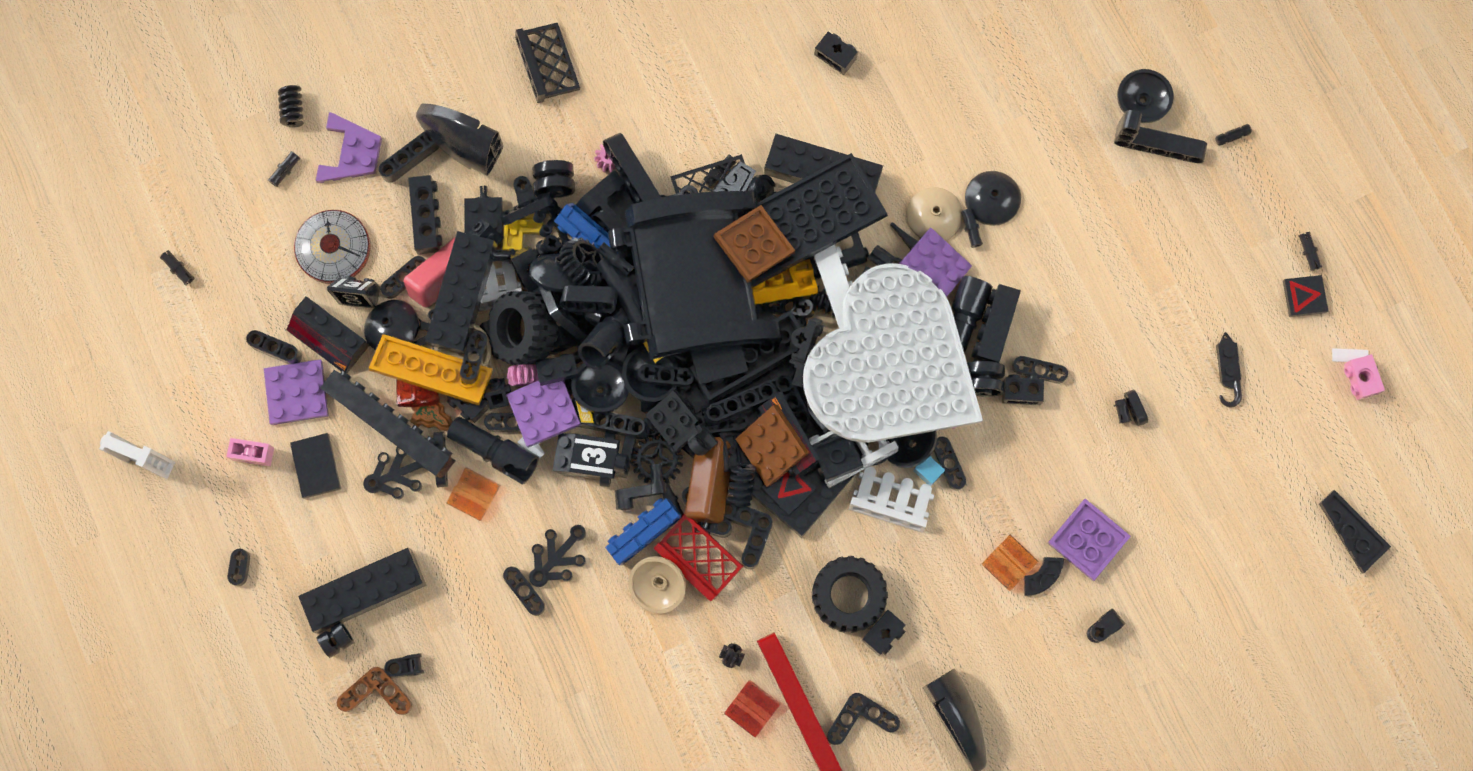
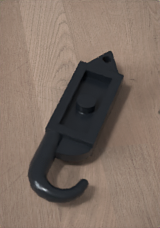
M1224 332L1219 344L1216 345L1220 383L1226 388L1234 389V400L1227 402L1222 395L1219 398L1224 406L1231 408L1239 405L1242 400L1241 373L1237 343H1234L1228 333Z

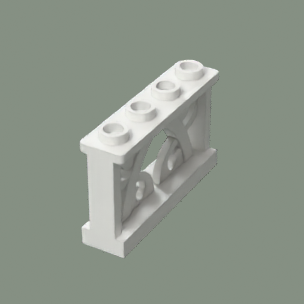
M109 431L100 441V450L126 463L134 461L136 465L165 479H168L175 464V461L146 446L140 449L131 442Z

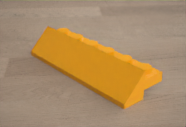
M806 259L753 287L755 304L817 294L818 287L810 259Z

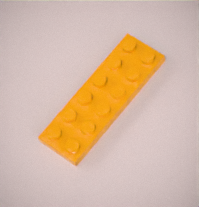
M384 334L369 366V371L476 405H480L493 372L492 368L481 365L477 381L473 384H466L460 377L463 359ZM470 366L468 374H466V377H470V375L472 374V367Z

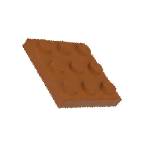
M761 205L714 234L715 240L747 282H750L795 252V249Z
M773 405L736 438L751 464L756 467V471L766 487L774 484L809 453L778 405Z

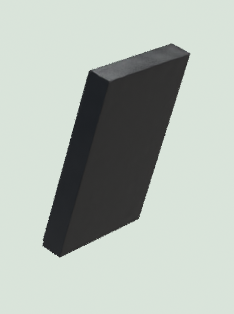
M328 433L290 442L303 499L341 489Z

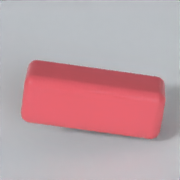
M455 237L404 278V284L409 297L425 308L430 307L437 301Z

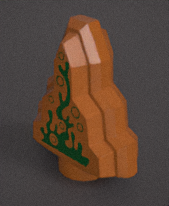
M432 391L425 398L419 397L412 405L411 409L414 413L410 423L417 427L421 425L427 428L436 427L441 431L448 432L453 421L445 413V406L440 403V397Z

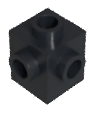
M504 378L489 380L483 396L484 400L488 401L490 409L509 406L506 394L511 393L510 385H506Z

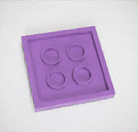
M932 228L927 230L899 263L929 276L932 279L931 282L938 289H941L946 297L959 283L962 276L972 267L967 260Z
M321 359L264 368L270 425L329 416L326 392L320 388L325 382Z
M538 380L506 394L528 448L581 425L564 381L541 386Z
M1084 499L1049 540L1048 544L1089 579L1095 581L1131 536L1087 499Z

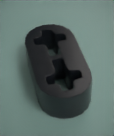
M1134 389L1125 392L1124 399L1126 398V401L1129 402L1127 405L1136 425L1141 426L1148 423L1147 414L1137 392Z
M236 549L230 556L227 578L229 583L235 586L244 585L248 578L250 554L244 549ZM240 553H242L245 559L240 561L239 566V560L236 559V556H240ZM239 569V575H242V578L236 582L233 576L237 575Z

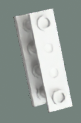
M829 431L820 437L815 435L809 441L813 446L838 435ZM886 440L878 441L879 449L872 452V450L869 451L865 442L855 441L863 454L861 461L864 468L829 482L825 479L828 488L898 452L896 442L890 443Z

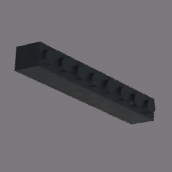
M333 370L320 387L322 390L436 477L442 479L456 461L451 457L452 452L445 447L442 449L437 447L438 442L430 436L424 437L422 435L424 431L416 425H413V427L408 425L409 420L401 414L395 415L393 413L395 409L387 403L384 405L379 403L380 398L372 392L367 394L364 391L366 387L357 381L354 384L350 381L352 377L342 370L339 373Z

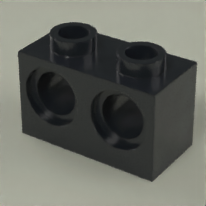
M1012 374L1003 380L1005 384L1002 403L1041 405L1044 402V379H1039V376L1031 375L1027 376V378H1020V375ZM1009 386H1017L1018 392H1011ZM1028 387H1036L1037 393H1030Z

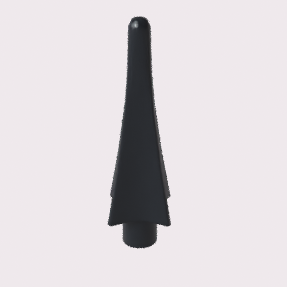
M892 222L890 224L911 250L918 241L900 229L895 223Z

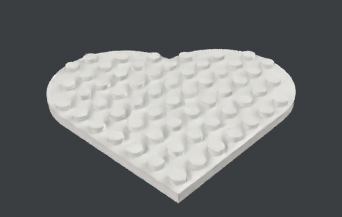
M883 264L865 271L853 282L845 296L842 312L844 327L834 330L823 337L808 355L803 373V384L807 401L819 421L838 436L857 442H875L976 424L983 421L950 304L943 291L938 289L931 282L932 279L923 272H917L902 264Z

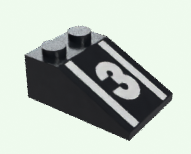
M345 276V279L338 278L328 285L327 291L339 305L375 308L378 303L380 286L373 279L364 278V281L356 280L355 277Z
M562 433L558 435L553 471L564 476L614 479V465L619 452L620 441Z

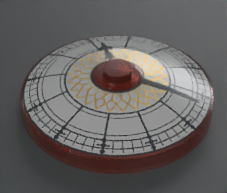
M325 210L314 214L299 228L294 242L295 258L300 268L310 278L325 284H331L338 278L345 279V276L355 277L366 265L371 251L370 237L362 222L354 215L342 210Z

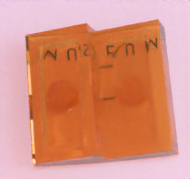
M465 468L446 504L481 521L498 492L500 484L469 468Z
M1010 534L981 564L1007 590L1011 591L1039 561Z

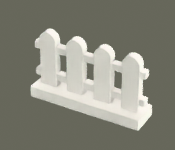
M503 261L502 268L495 269L492 263L486 284L487 289L484 290L479 311L493 309L492 305L507 292L522 291L521 282H517L515 270L509 262ZM504 274L505 285L498 286L497 275Z
M871 466L866 468L864 473L860 472L858 478L862 479L858 491L854 490L853 496H856V498L852 497L848 510L923 533L928 521L926 519L929 515L926 512L928 501H933L934 498L929 484H923L917 490L912 488L913 481L910 478H905L901 484L894 482L895 477L890 472L885 473L883 478L875 477L876 470ZM873 482L880 484L877 497L870 495ZM892 488L899 490L896 502L888 500ZM910 494L917 496L914 508L907 506Z

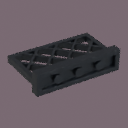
M558 22L528 30H523V28L516 29L515 40L537 103L544 102L546 98L580 90V85ZM555 29L557 35L555 39H552L545 35L546 32ZM528 35H538L540 39L537 44L530 41ZM542 39L552 43L549 49L539 45ZM554 44L562 48L560 56L551 52ZM537 49L546 53L542 60L534 55ZM548 55L558 59L554 66L545 62ZM560 61L568 65L566 72L556 68ZM542 65L551 69L548 76L540 72ZM554 71L563 75L560 82L551 79ZM567 77L573 80L574 86L567 87L562 83ZM550 82L556 85L557 88L555 91L547 92L546 84Z
M742 154L670 176L675 193H680L679 191L682 189L677 186L675 179L682 177L689 180L688 185L693 182L700 186L699 192L703 188L711 192L712 189L705 186L709 176L720 182L726 172H730L729 166L731 162L740 160L745 164ZM719 166L725 169L721 179L711 174L714 167ZM702 172L707 175L703 184L693 180L696 173Z

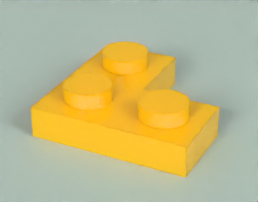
M530 214L511 224L504 225L503 250H509L510 248H514V250L522 249L524 234L540 235L539 230L543 223H536L533 220L534 214Z

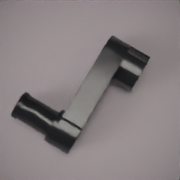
M662 464L650 465L652 482L649 485L615 490L616 510L634 508L633 499L666 494V482L663 481Z

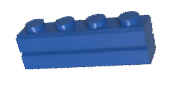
M574 203L566 204L554 220L558 224V229L565 234L568 233L572 239L582 237L584 240L588 239L589 243H594L596 248H599L603 242L610 247L608 233Z
M668 498L657 500L653 504L654 508L651 511L645 510L638 516L639 520L636 523L630 522L623 528L624 532L618 536L616 534L607 541L609 544L605 548L619 566L624 565L683 517Z

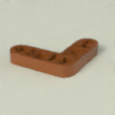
M380 667L371 668L337 699L338 709L350 712L377 690L397 714L406 715L412 709L410 699L394 680L385 673L384 669ZM374 672H377V673L381 672L382 674H380V678H381L383 681H386V679H388V682L384 683V684L379 688L378 686L381 685L382 683H381L379 680H377V679L373 680V678H374V674H373V673H374ZM360 684H365L367 687V692L364 695L357 693V687ZM388 685H392L395 688V693L390 697L386 696L384 692ZM352 691L354 696H356L359 699L356 701V699L353 698L349 702V704L351 705L350 707H343V699H350L353 696L350 694V692ZM399 693L401 696L398 699L401 702H407L405 705L407 709L405 711L403 709L398 710L400 705L397 701L391 702V700L397 698Z

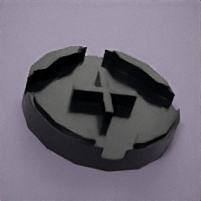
M756 175L750 182L748 191L755 193L756 203L777 193L774 192L775 183L768 175Z

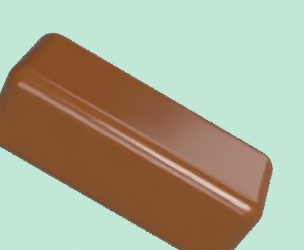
M714 437L718 444L705 455L698 456L694 454L685 515L687 518L693 519L696 522H703V524L705 522L719 524L724 520L731 472H724L723 439L720 437ZM726 441L728 449L731 447V444L728 441Z

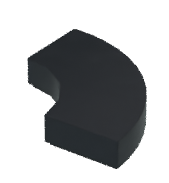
M1044 557L1042 566L1036 573L1024 576V596L1036 595L1051 587L1061 574L1064 558Z

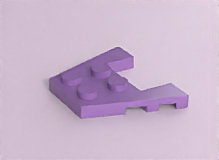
M329 112L326 129L345 134L338 167L319 165L316 182L324 183V181L329 180L336 181L346 177L354 178L375 174L382 142L381 136Z

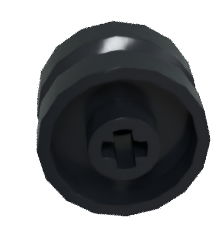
M547 160L539 162L532 167L533 178L536 180L533 183L536 196L548 192L552 198H562L574 194L575 182L571 179L574 176V166L571 162Z
M988 361L967 363L976 396L990 397L1004 394L1005 383L999 380L1005 376V366L1003 364Z

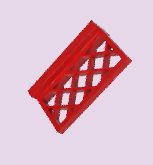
M685 514L654 547L663 558L677 565L682 571L684 578L710 602L717 598L719 593L744 567L695 520L687 518ZM687 519L692 524V532L682 533V524ZM703 534L706 537L707 546H696V535ZM679 535V547H672L667 540L671 536ZM682 535H692L693 546L683 547ZM697 548H707V560H697ZM710 548H718L721 551V559H711ZM683 549H693L694 560H686L683 557ZM724 561H732L737 568L731 573H725ZM697 562H708V573L701 574L697 569ZM711 562H721L722 573H711ZM722 575V585L717 589L712 584L711 576Z

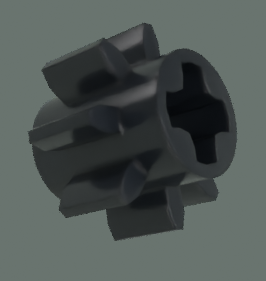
M731 643L728 646H723L719 658H722L724 666L734 668L736 665L740 667L745 654L741 653L742 648L739 645Z

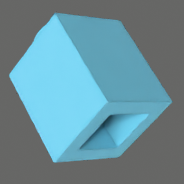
M929 456L926 461L916 466L913 472L926 484L932 486L944 473L945 469Z

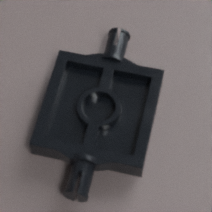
M484 185V193L483 186H480V197L464 198V233H469L475 223L483 218L503 235V223L499 217L503 212L502 197H488V186Z

